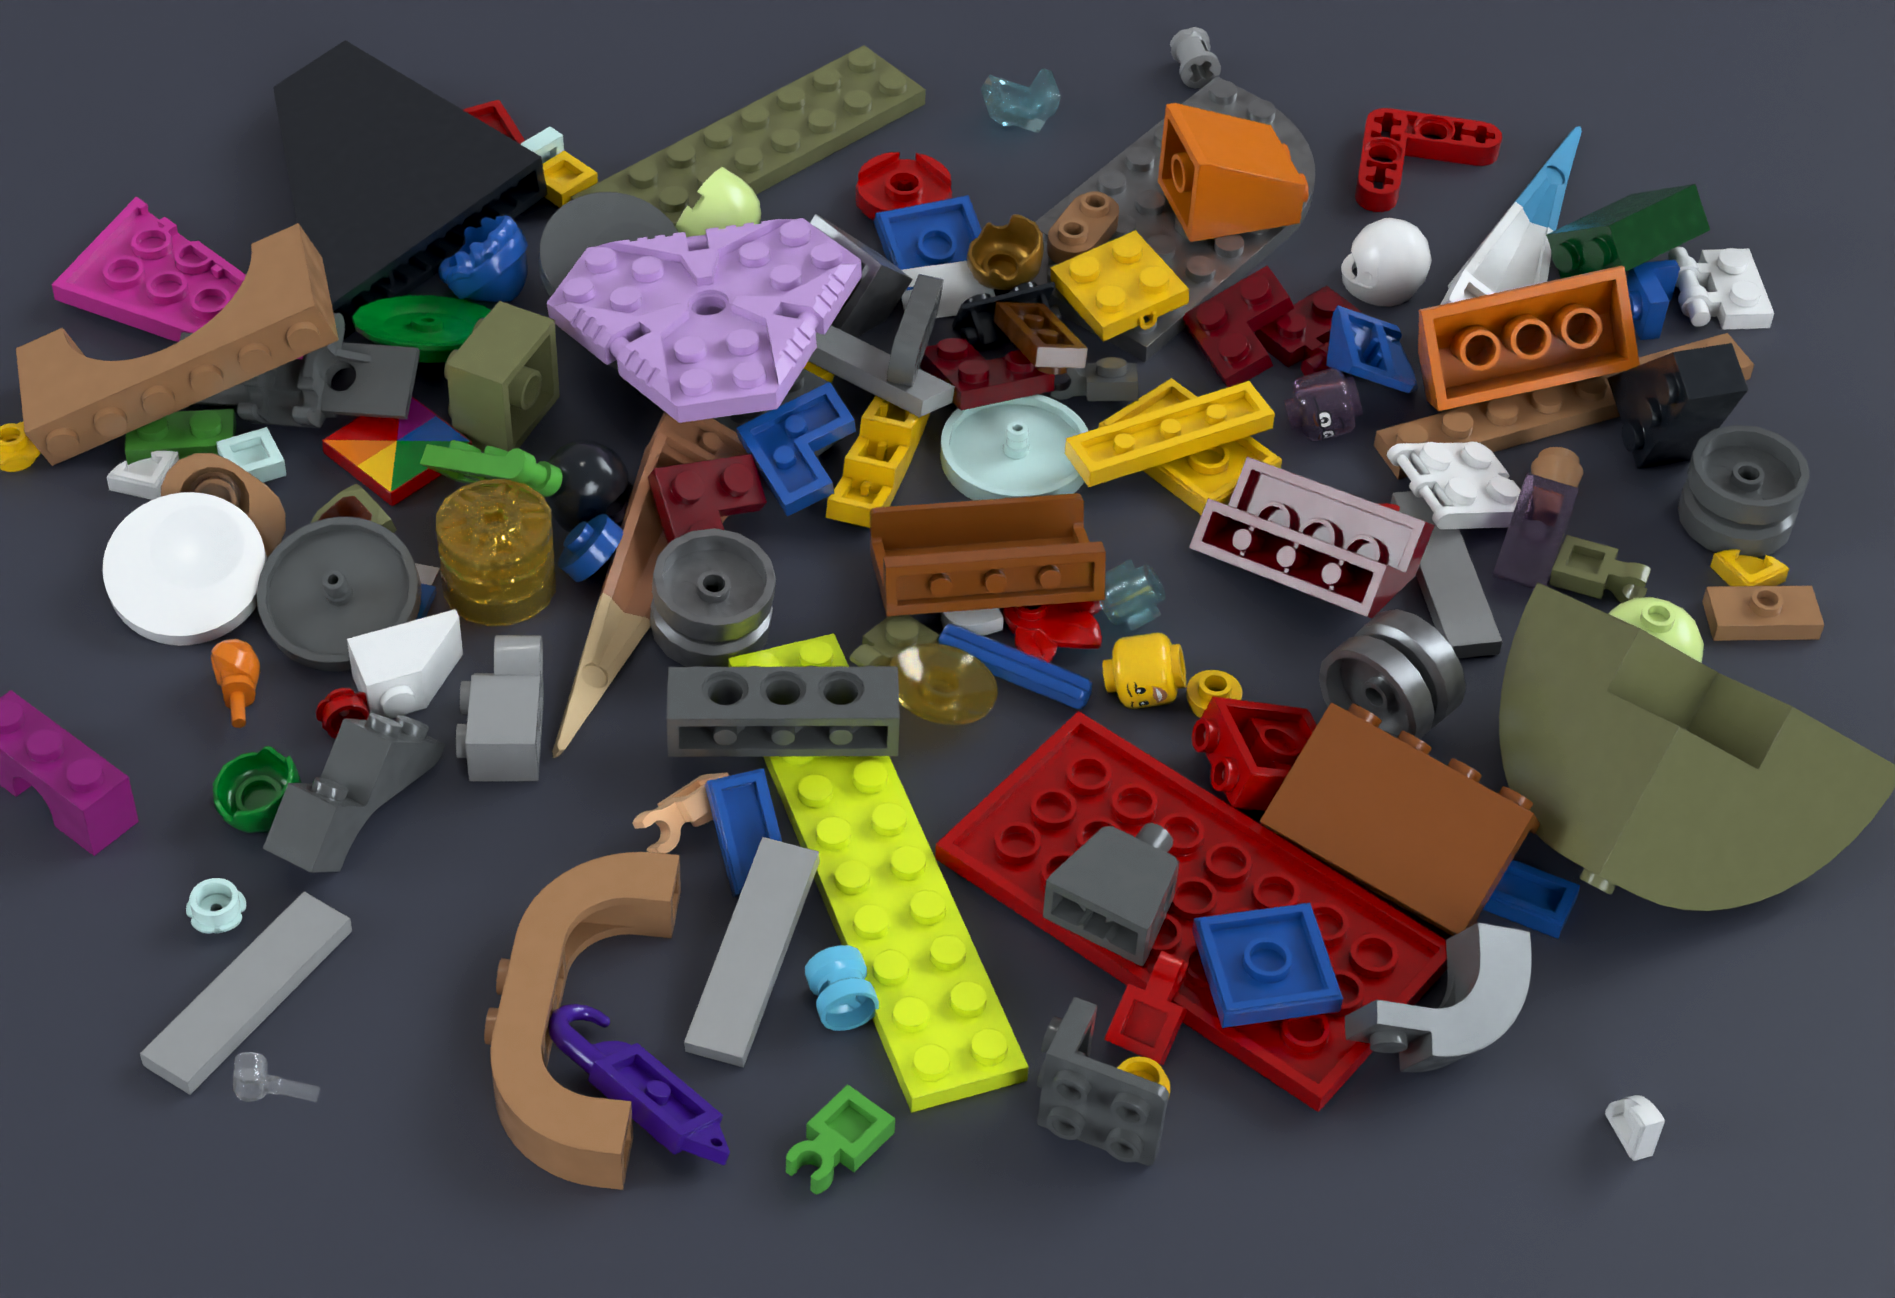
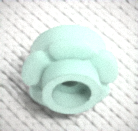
M211 878L200 882L193 888L186 905V914L192 918L191 925L199 932L206 934L227 932L234 929L242 921L241 912L246 910V899L232 882L222 878Z

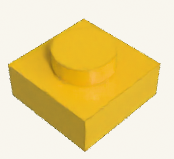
M565 150L543 163L548 193L545 198L559 208L571 201V196L598 183L597 172Z

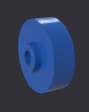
M606 514L598 515L588 523L585 521L581 522L566 537L563 543L565 548L560 555L558 567L575 582L587 579L604 565L613 554L622 539L623 529Z

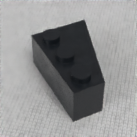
M1732 343L1672 352L1607 378L1623 424V442L1626 449L1632 452L1637 469L1691 460L1699 439L1713 429L1719 428L1748 391Z

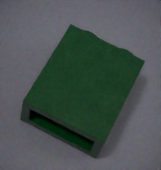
M1696 184L1630 194L1546 236L1552 251L1553 262L1562 279L1617 266H1624L1626 272L1710 231V227Z

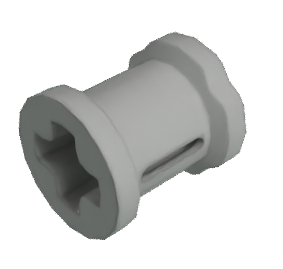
M1197 27L1179 31L1170 42L1173 59L1181 64L1179 74L1183 83L1195 89L1204 87L1216 76H1219L1221 71V65L1217 56L1210 52V39L1207 32Z

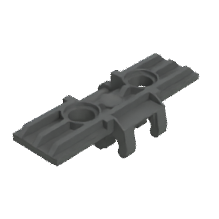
M334 313L338 341L304 355L303 359L290 361L243 382V384L233 386L193 405L236 407L237 413L242 420L254 424L320 428L326 417L336 418L337 415L408 419L420 350L414 347L343 342L345 332L344 318L341 313ZM181 332L180 341L193 333ZM344 368H352L356 371L355 382L350 388L344 391L332 390L331 380L336 372Z

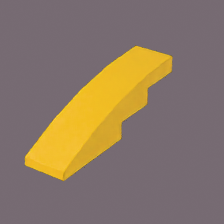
M875 396L861 417L859 437L845 456L843 476L836 485L834 494L830 495L827 500L825 518L870 528V510L876 507H890L914 456L930 413L918 417Z

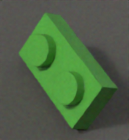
M234 409L178 411L127 433L125 439L127 464L151 458V452L154 451L178 452L179 459L194 453H214L218 455L216 442L236 436Z

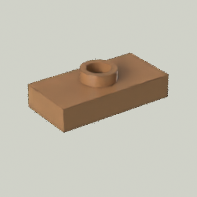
M1813 586L1706 587L1702 600L1713 641L1819 640L1824 628L1823 618Z

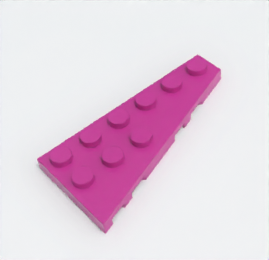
M135 197L53 282L52 289L54 298L57 301L179 342L181 332H196L228 304L240 288L246 274L200 241L187 240L178 233L176 224L166 217L159 220L148 211V205Z

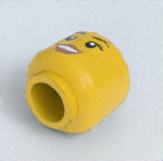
M1163 633L1122 637L1114 644L1112 659L1103 660L1102 663L1107 693L1117 692L1120 702L1128 709L1173 703L1177 697L1178 689L1186 688V669L1181 645L1172 644L1171 640Z

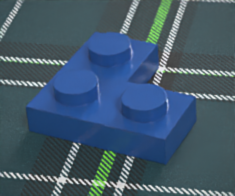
M828 382L779 406L778 409L771 410L736 427L739 441L746 452L752 454L756 468L788 517L834 494L833 482L814 452L856 432V426L849 410L832 384Z

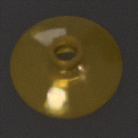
M917 644L901 650L893 657L889 666H898L899 704L909 712L925 720L946 725L972 723L985 717L992 710L996 702L998 687L992 672L979 659L961 649L943 644Z

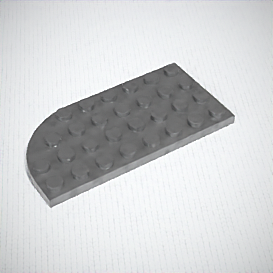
M1218 76L1182 104L1272 126L1280 142L1288 146L1291 161L1298 173L1304 174L1308 183L1309 196L1307 202L1303 203L1299 224L1190 242L1158 183L1164 119L1035 221L1043 235L1044 254L1039 274L1031 281L1035 282L1037 286L1051 282L1050 267L1057 265L1047 254L1048 232L1077 196L1097 191L1113 198L1119 206L1118 227L1108 242L1136 230L1189 288V303L1159 316L1155 325L1150 329L1143 330L1140 326H1137L1106 340L1144 362L1186 327L1183 321V316L1186 312L1236 284L1286 241L1301 225L1311 206L1315 185V163L1309 144L1303 134L1271 102L1263 100ZM1055 287L1048 300L1049 306L1057 305L1061 316L1096 334ZM1147 316L1143 317L1145 323L1150 320Z

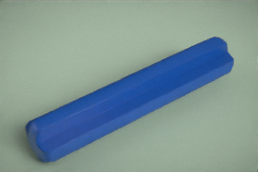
M953 623L947 624L939 636L937 650L944 656L1076 710L1083 709L1087 701H1089L1093 685L1089 678Z

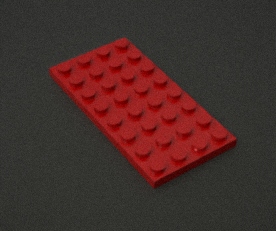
M1080 711L1074 714L942 837L935 846L936 860L1125 985L1129 983L1145 990L1161 951L1190 963L1186 977L1171 1001L1188 1009L1182 1023L1317 1112L1325 1106L1373 1052L1370 1049V1043L1346 1040L1345 1016L1375 1000L1415 1005L1447 970L1445 939ZM1154 823L1166 829L1173 839V846L1168 853L1175 856L1179 861L1176 890L1164 922L1143 966L1043 918L1046 880L1102 827L1113 826L1136 837L1145 824ZM1311 903L1343 997L1341 1011L1222 1028L1192 933L1194 918Z

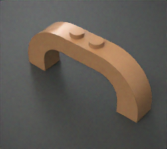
M656 852L612 854L587 861L564 872L544 887L530 903L519 923L510 959L501 958L499 962L496 992L497 995L502 996L499 1008L490 1007L488 1010L484 1033L485 1044L491 1045V1070L496 1109L505 1132L522 1154L538 1167L564 1180L581 1185L623 1190L633 1142L631 1101L580 1095L564 1088L552 1078L547 1071L553 1043L547 1026L549 1018L553 1011L561 1006L567 975L572 963L583 950L593 943L608 937L627 934L672 938L681 894L680 855Z

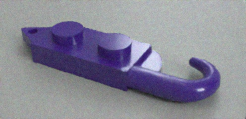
M581 1004L563 1005L553 1011L547 1025L551 1040L559 1050L589 1074L588 1081L608 1099L631 1101L632 1119L672 1154L675 1155L681 1151H686L721 1165L726 1164L730 1150L720 1127L723 1115L638 1043L630 1045L620 1041H603L591 1044L569 1025L573 1021L585 1020L606 1028L610 1025V1019L601 1011Z

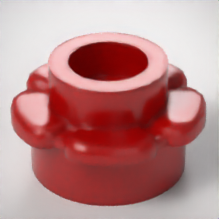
M351 688L333 690L324 700L319 702L316 708L317 720L322 721V728L334 739L337 737L343 719L367 720L369 716L366 694L362 691L355 693Z

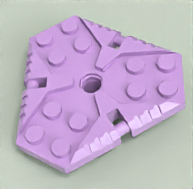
M803 218L761 221V224L755 225L753 222L743 224L740 227L731 225L726 226V229H718V227L705 230V235L686 237L685 232L673 233V236L667 237L665 235H658L653 239L643 237L631 242L630 240L614 241L595 247H588L547 301L549 318L554 319L558 327L603 363L608 365L617 360L619 375L678 423L774 410L779 408L817 348L816 333L825 335L862 277L861 259Z

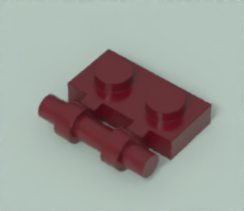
M1326 285L1293 304L1295 309L1254 333L1265 350L1288 368L1303 359L1304 361L1300 365L1301 371L1308 379H1313L1320 374L1330 375L1337 370L1326 366L1332 316L1336 307L1341 306L1362 313V311Z

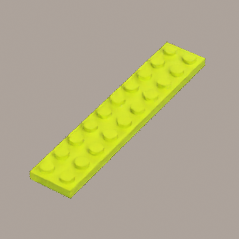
M834 633L728 658V667H849ZM763 756L800 846L819 851L820 862L814 880L841 945L857 948L863 956L867 967L865 980L872 984L879 1000V1009H875V1016L872 1020L911 1113L1027 1081L1029 1066L890 757Z

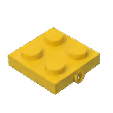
M1136 230L1050 267L1051 282L1055 283L1057 290L1103 342L1137 326H1140L1143 330L1150 329L1155 325L1159 316L1189 303V288ZM1144 316H1147V317L1150 319V320H1149L1148 322H1146V323H1145V320H1144V318H1143Z

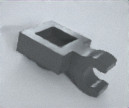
M1107 357L1098 360L1096 363H1086V369L1068 368L1066 374L1069 375L1070 379L1062 384L1054 383V391H1051V397L1058 400L1068 399L1073 396H1087V401H1138L1137 363H1127L1122 358Z

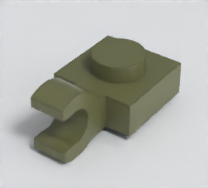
M1566 535L1552 568L1549 585L1602 599L1605 590L1608 589L1618 601L1623 603L1633 598H1643L1646 596L1647 588L1645 586L1650 576L1651 568L1641 563L1618 561L1619 549Z
M910 615L888 616L863 635L862 645L850 655V661L859 667L898 666V676L904 679L938 652L937 647L940 635Z

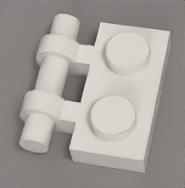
M1676 247L1668 253V259L1676 260L1680 267L1675 285L1680 290L1678 296L1679 305L1683 314L1690 317L1691 323L1694 326H1704L1710 321L1711 317L1717 316L1722 330L1770 328L1774 311L1749 248L1702 250L1699 263H1696L1695 259L1689 257L1686 249L1683 247Z

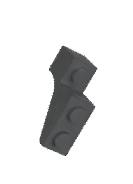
M373 713L369 714L367 720L343 719L321 777H315L313 783H288L263 849L311 873L340 872L353 841L368 818L380 806L433 768L439 761L446 744L428 736L429 727L426 724L402 715H397L395 721Z

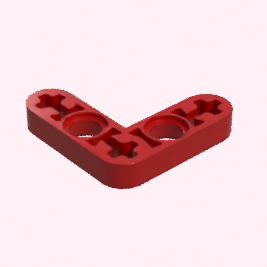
M1392 108L1373 110L1366 119L1355 192L1356 202L1364 209L1372 212H1385L1393 209L1398 202L1404 156L1473 166L1491 165L1498 159L1503 138L1502 132L1493 124L1483 121ZM1381 131L1390 132V138L1381 137ZM1423 135H1435L1443 139H1430ZM1384 157L1392 160V162H1380L1372 158ZM1374 181L1383 182V189L1374 188Z

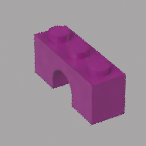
M12 690L0 697V785L17 797L30 786H33L47 803L52 814L54 826L93 856L139 822L130 780L126 774Z

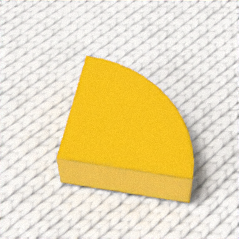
M1738 549L1715 553L1710 565L1729 586H1777L1786 581L1789 568L1774 557L1766 555L1765 559L1748 555H1739L1740 550Z

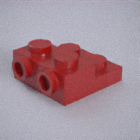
M1213 696L1202 717L1193 727L1192 745L1195 751L1206 753L1212 766L1211 784L1216 791L1225 792L1232 807L1244 810L1266 811L1317 724L1307 708Z

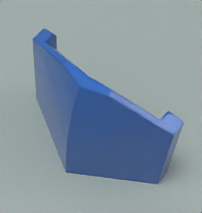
M1337 306L1332 316L1326 366L1408 394L1418 389L1414 370L1399 341L1402 337L1399 327Z

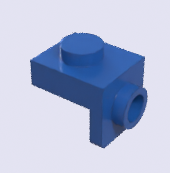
M1676 260L1645 262L1629 270L1627 277L1634 328L1640 340L1660 338L1668 305L1672 300L1680 271Z

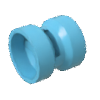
M838 945L826 948L815 954L805 966V977L809 988L813 994L819 996L816 1000V1008L820 1020L825 1028L833 1031L857 1028L875 1016V1009H879V1000L875 989L869 981L865 980L867 976L865 961L861 952L855 947Z

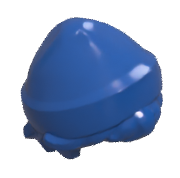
M497 216L495 220L485 217L481 220L482 227H467L465 229V244L458 252L441 262L438 268V275L442 282L448 284L450 290L459 299L510 302L520 294L526 283L528 273L526 250L528 242L522 230L517 227V224L510 216Z

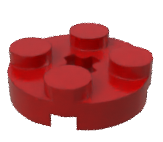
M900 152L884 153L864 163L858 173L856 205L873 221L875 214L879 212L952 198L950 172L942 163L924 154L916 153L915 160L900 159Z

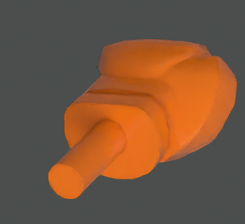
M229 639L218 643L212 649L211 663L217 685H220L222 688L225 705L231 709L232 726L242 728L246 725L245 707L251 705L255 700V689L260 675V662L249 643L239 639Z

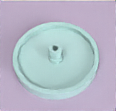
M1040 394L962 411L958 408L948 418L942 430L941 465L951 484L973 501L1074 494L1083 485L1084 480L1064 454L1066 438L1088 432V428L1082 419L1066 405Z

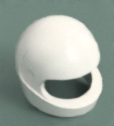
M1384 218L1365 226L1354 239L1351 248L1352 253L1344 259L1341 266L1342 282L1353 296L1366 303L1389 307L1400 305L1408 301L1426 280L1432 262L1428 241L1417 226L1405 220ZM1356 267H1357V276H1355V275L1353 274V272H1352L1353 269L1356 268Z

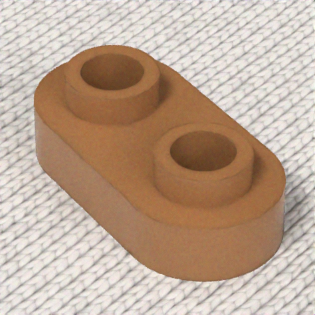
M1097 191L1077 196L1048 232L1047 254L1049 258L1059 264L1107 243L1118 227L1119 206L1117 202L1106 194Z

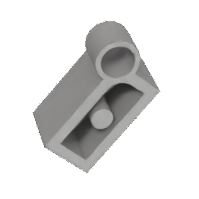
M496 635L494 641V673H474V675H471V681H461L460 712L461 715H468L467 724H457L456 755L457 758H467L469 781H538L544 707L543 641L541 635Z

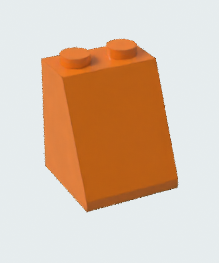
M1166 104L1158 183L1190 242L1300 223L1303 203L1307 202L1309 196L1308 183L1304 174L1298 173L1291 161L1288 146L1280 142L1271 125L1183 104Z

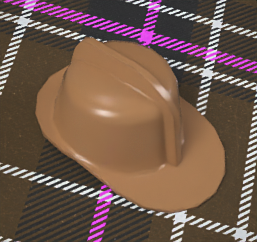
M194 453L178 460L167 471L161 485V497L175 493L195 492L222 498L237 506L252 520L262 538L267 557L281 543L286 531V513L279 497L266 484L234 462L214 453Z

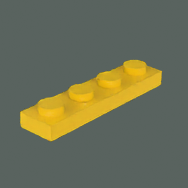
M1247 381L1066 438L1064 454L1087 486L1092 487L1273 429L1275 413L1252 383Z

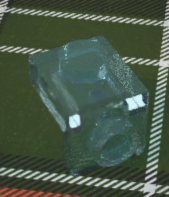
M1045 68L1040 70L1030 87L993 75H989L981 87L990 118L1004 126L1014 125L1039 133L1048 117L1055 114L1060 102V93L1053 73Z

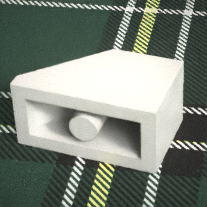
M456 609L347 639L352 677L358 692L362 691L366 694L369 714H378L389 719L397 717V715L404 716L408 713L427 708L463 655L460 620Z

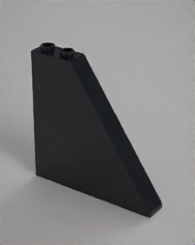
M346 40L273 87L296 221L300 224L323 259L333 313H341L344 318L345 332L343 339L356 331L352 322V316L361 306L380 299L405 296L438 273L441 262L454 255L465 244L464 231L467 227H482L481 220L485 217L495 220L497 216L507 215L514 219L548 194L541 156Z

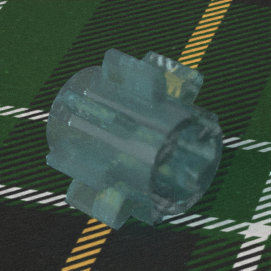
M1129 559L1105 572V582L1107 584L1105 586V600H1100L1099 603L1113 624L1120 625L1127 621L1131 630H1135L1161 615L1156 604L1165 600V591L1157 574L1149 565L1144 564L1135 569L1132 560Z

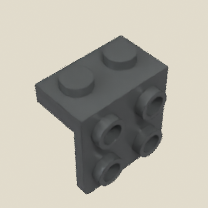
M1074 996L1064 1018L1062 1019L1057 1016L1052 1018L1043 1039L1041 1051L1046 1053V1058L1037 1080V1087L1041 1088L1037 1125L1049 1129L1052 1133L1063 1139L1079 1140L1106 1150L1118 1160L1124 1162L1136 1161L1150 1166L1154 1163L1159 1152L1169 1092L1158 1083L1090 1058L1098 1005Z

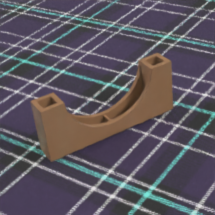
M297 223L252 243L251 262L248 272L233 298L213 319L199 330L163 350L129 360H96L86 357L63 327L17 347L16 355L24 432L47 461L54 466L338 341L339 338L323 259L300 224Z

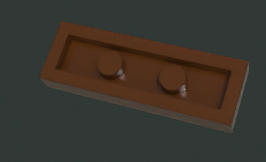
M996 302L994 322L1038 371L1060 375L1067 373L1068 368H1085L1088 348L1045 304Z

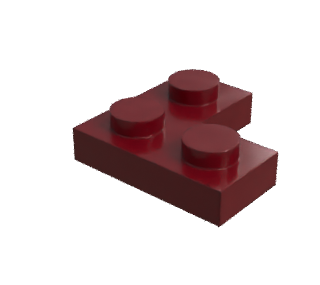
M1267 265L1189 310L1183 316V321L1191 336L1228 388L1247 382L1273 367L1269 354L1254 332L1295 308L1290 296Z
M947 338L939 341L936 345L927 346L920 364V368L923 371L955 386L952 402L961 411L1054 391L1055 375L1038 371L1020 350L1011 351L1004 357L986 360L966 339Z
M752 454L654 468L648 476L668 544L672 540L691 531L713 528L724 530L721 517L760 511L767 503Z

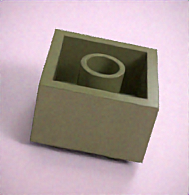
M499 301L485 318L477 321L472 334L463 345L450 353L444 368V376L448 379L450 398L448 414L452 418V427L471 440L472 446L483 452L486 446L497 447L508 452L514 448H519L560 397L554 319Z

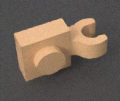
M728 772L701 775L657 804L658 808L640 813L632 822L635 829L647 828L655 822L661 832L659 840L655 844L650 845L647 851L668 853L677 846L680 840L681 827L685 822H691L693 827H698L713 820L705 783L709 780L729 776Z

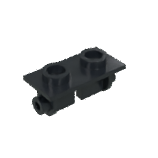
M1027 282L1014 287L1006 294L991 297L990 294L983 293L972 296L961 304L952 328L953 330L961 328V338L966 339L976 350L1010 342L1007 335L994 322L996 302L1042 303L1061 320L1057 305L1049 306L1048 303L1056 285L1054 282L1037 286L1035 282Z

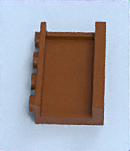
M1079 493L876 507L870 510V555L886 616L1105 600L1106 551L1102 541L1090 542L1084 529V501Z
M1331 702L1260 822L1267 829L1302 851L1450 936H1454L1479 923L1477 919L1527 834L1530 832L1535 835L1541 825L1535 814L1530 811L1533 803L1508 787L1502 786L1499 793H1496L1478 783L1482 775L1457 759L1451 758L1448 765H1445L1428 755L1432 748L1408 732L1401 731L1396 738L1378 727L1382 720L1361 706L1352 703L1347 711Z

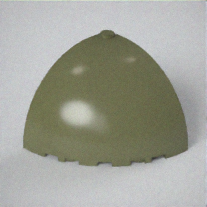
M1537 582L1515 632L1504 673L1499 711V738L1502 763L1509 788L1533 803L1530 811L1535 814L1541 824L1536 834L1555 851L1584 867L1579 877L1581 880L1612 895L1617 885L1659 905L1682 910L1714 911L1756 903L1789 889L1828 864L1872 821L1895 788V764L1795 707L1716 672L1641 628Z

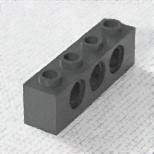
M898 666L668 667V757L898 756L900 725Z

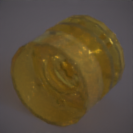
M507 479L481 480L462 486L445 498L436 513L438 553L441 558L440 571L443 596L452 610L456 609L457 613L467 621L486 626L513 625L530 619L547 607L556 591V570L551 508L543 495L523 483Z

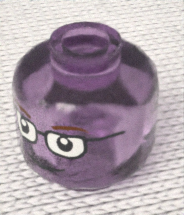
M1336 368L1298 377L1292 385L1293 398L1284 400L1291 429L1301 427L1305 437L1311 442L1350 433L1355 428L1356 417L1363 416L1361 401L1353 376L1345 378L1344 374Z

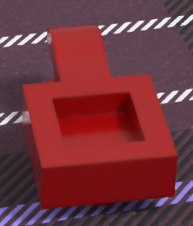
M1161 951L1145 990L1128 983L1104 1040L1142 1057L1150 1058L1164 1066L1188 1010L1171 1001L1181 987L1190 963Z

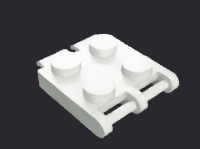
M1472 441L1467 443H1399L1392 446L1387 452L1390 462L1394 466H1401L1411 480L1409 488L1416 497H1423L1434 512L1432 520L1439 529L1517 527L1522 519L1528 517L1524 509L1528 508L1531 510L1533 508V505L1515 481L1508 479L1510 477L1509 473L1494 453L1481 443Z

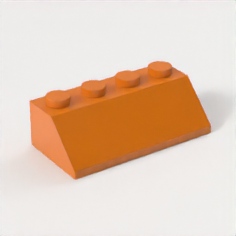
M1617 266L1420 309L1418 354L1427 402L1438 411L1627 371L1639 366L1640 362L1625 267Z

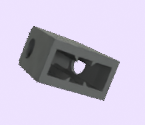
M1154 823L1145 824L1136 837L1113 826L1102 827L1046 880L1043 918L1143 966L1164 922L1176 890L1179 861L1175 856L1168 853L1173 846V839L1170 833L1162 826Z

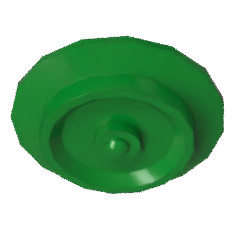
M433 295L398 296L376 300L361 306L352 316V322L356 332L374 341L375 345L418 348L420 350L418 362L436 363L446 362L450 353L455 349H459L472 334L477 321L485 318L491 310L483 305L458 298Z

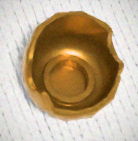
M1013 214L1008 224L1004 226H995L988 222L978 238H975L969 245L967 253L968 267L981 285L991 289L1011 290L1020 284L1031 282L1040 271L1044 254L1043 235L1036 222L1019 214Z

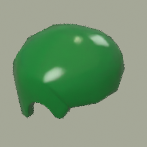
M265 746L258 753H244L224 764L213 782L214 806L224 821L246 833L269 832L288 783H302L291 756L285 757L271 746Z

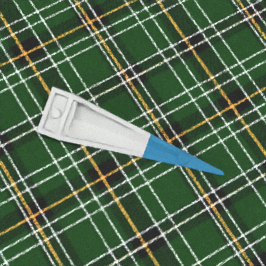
M1580 126L1575 127L1449 283V289L1440 305L1547 282L1552 251L1546 235L1557 229L1567 182L1582 132Z

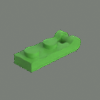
M451 440L449 447L426 444L420 462L421 465L457 482L543 497H550L555 494L560 488L563 478L560 468L546 461L536 463L534 455L520 448H514L508 452L497 447L486 446L484 453H481L480 449L455 440Z

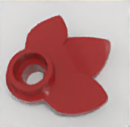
M1103 600L1003 608L1004 620L1008 624L1010 631L1015 635V647L1019 651L1050 663L1056 655L1057 647L1078 649L1101 648V630L1094 615L1103 609Z

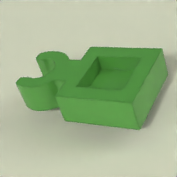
M847 1084L806 1124V1138L809 1140L795 1144L788 1151L786 1156V1173L793 1176L802 1166L814 1165L819 1169L811 1175L810 1191L816 1195L824 1192L832 1184L834 1168L839 1163L855 1172L895 1133V1118Z

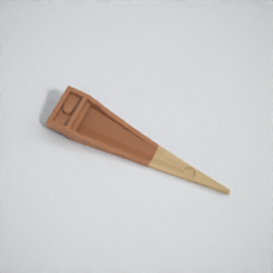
M664 411L649 444L644 450L621 525L623 536L610 561L553 747V758L560 756L651 626L653 573L657 557L668 543L648 480L649 474L654 468L748 455L738 439V434L713 418L678 423ZM728 516L721 517L722 523Z

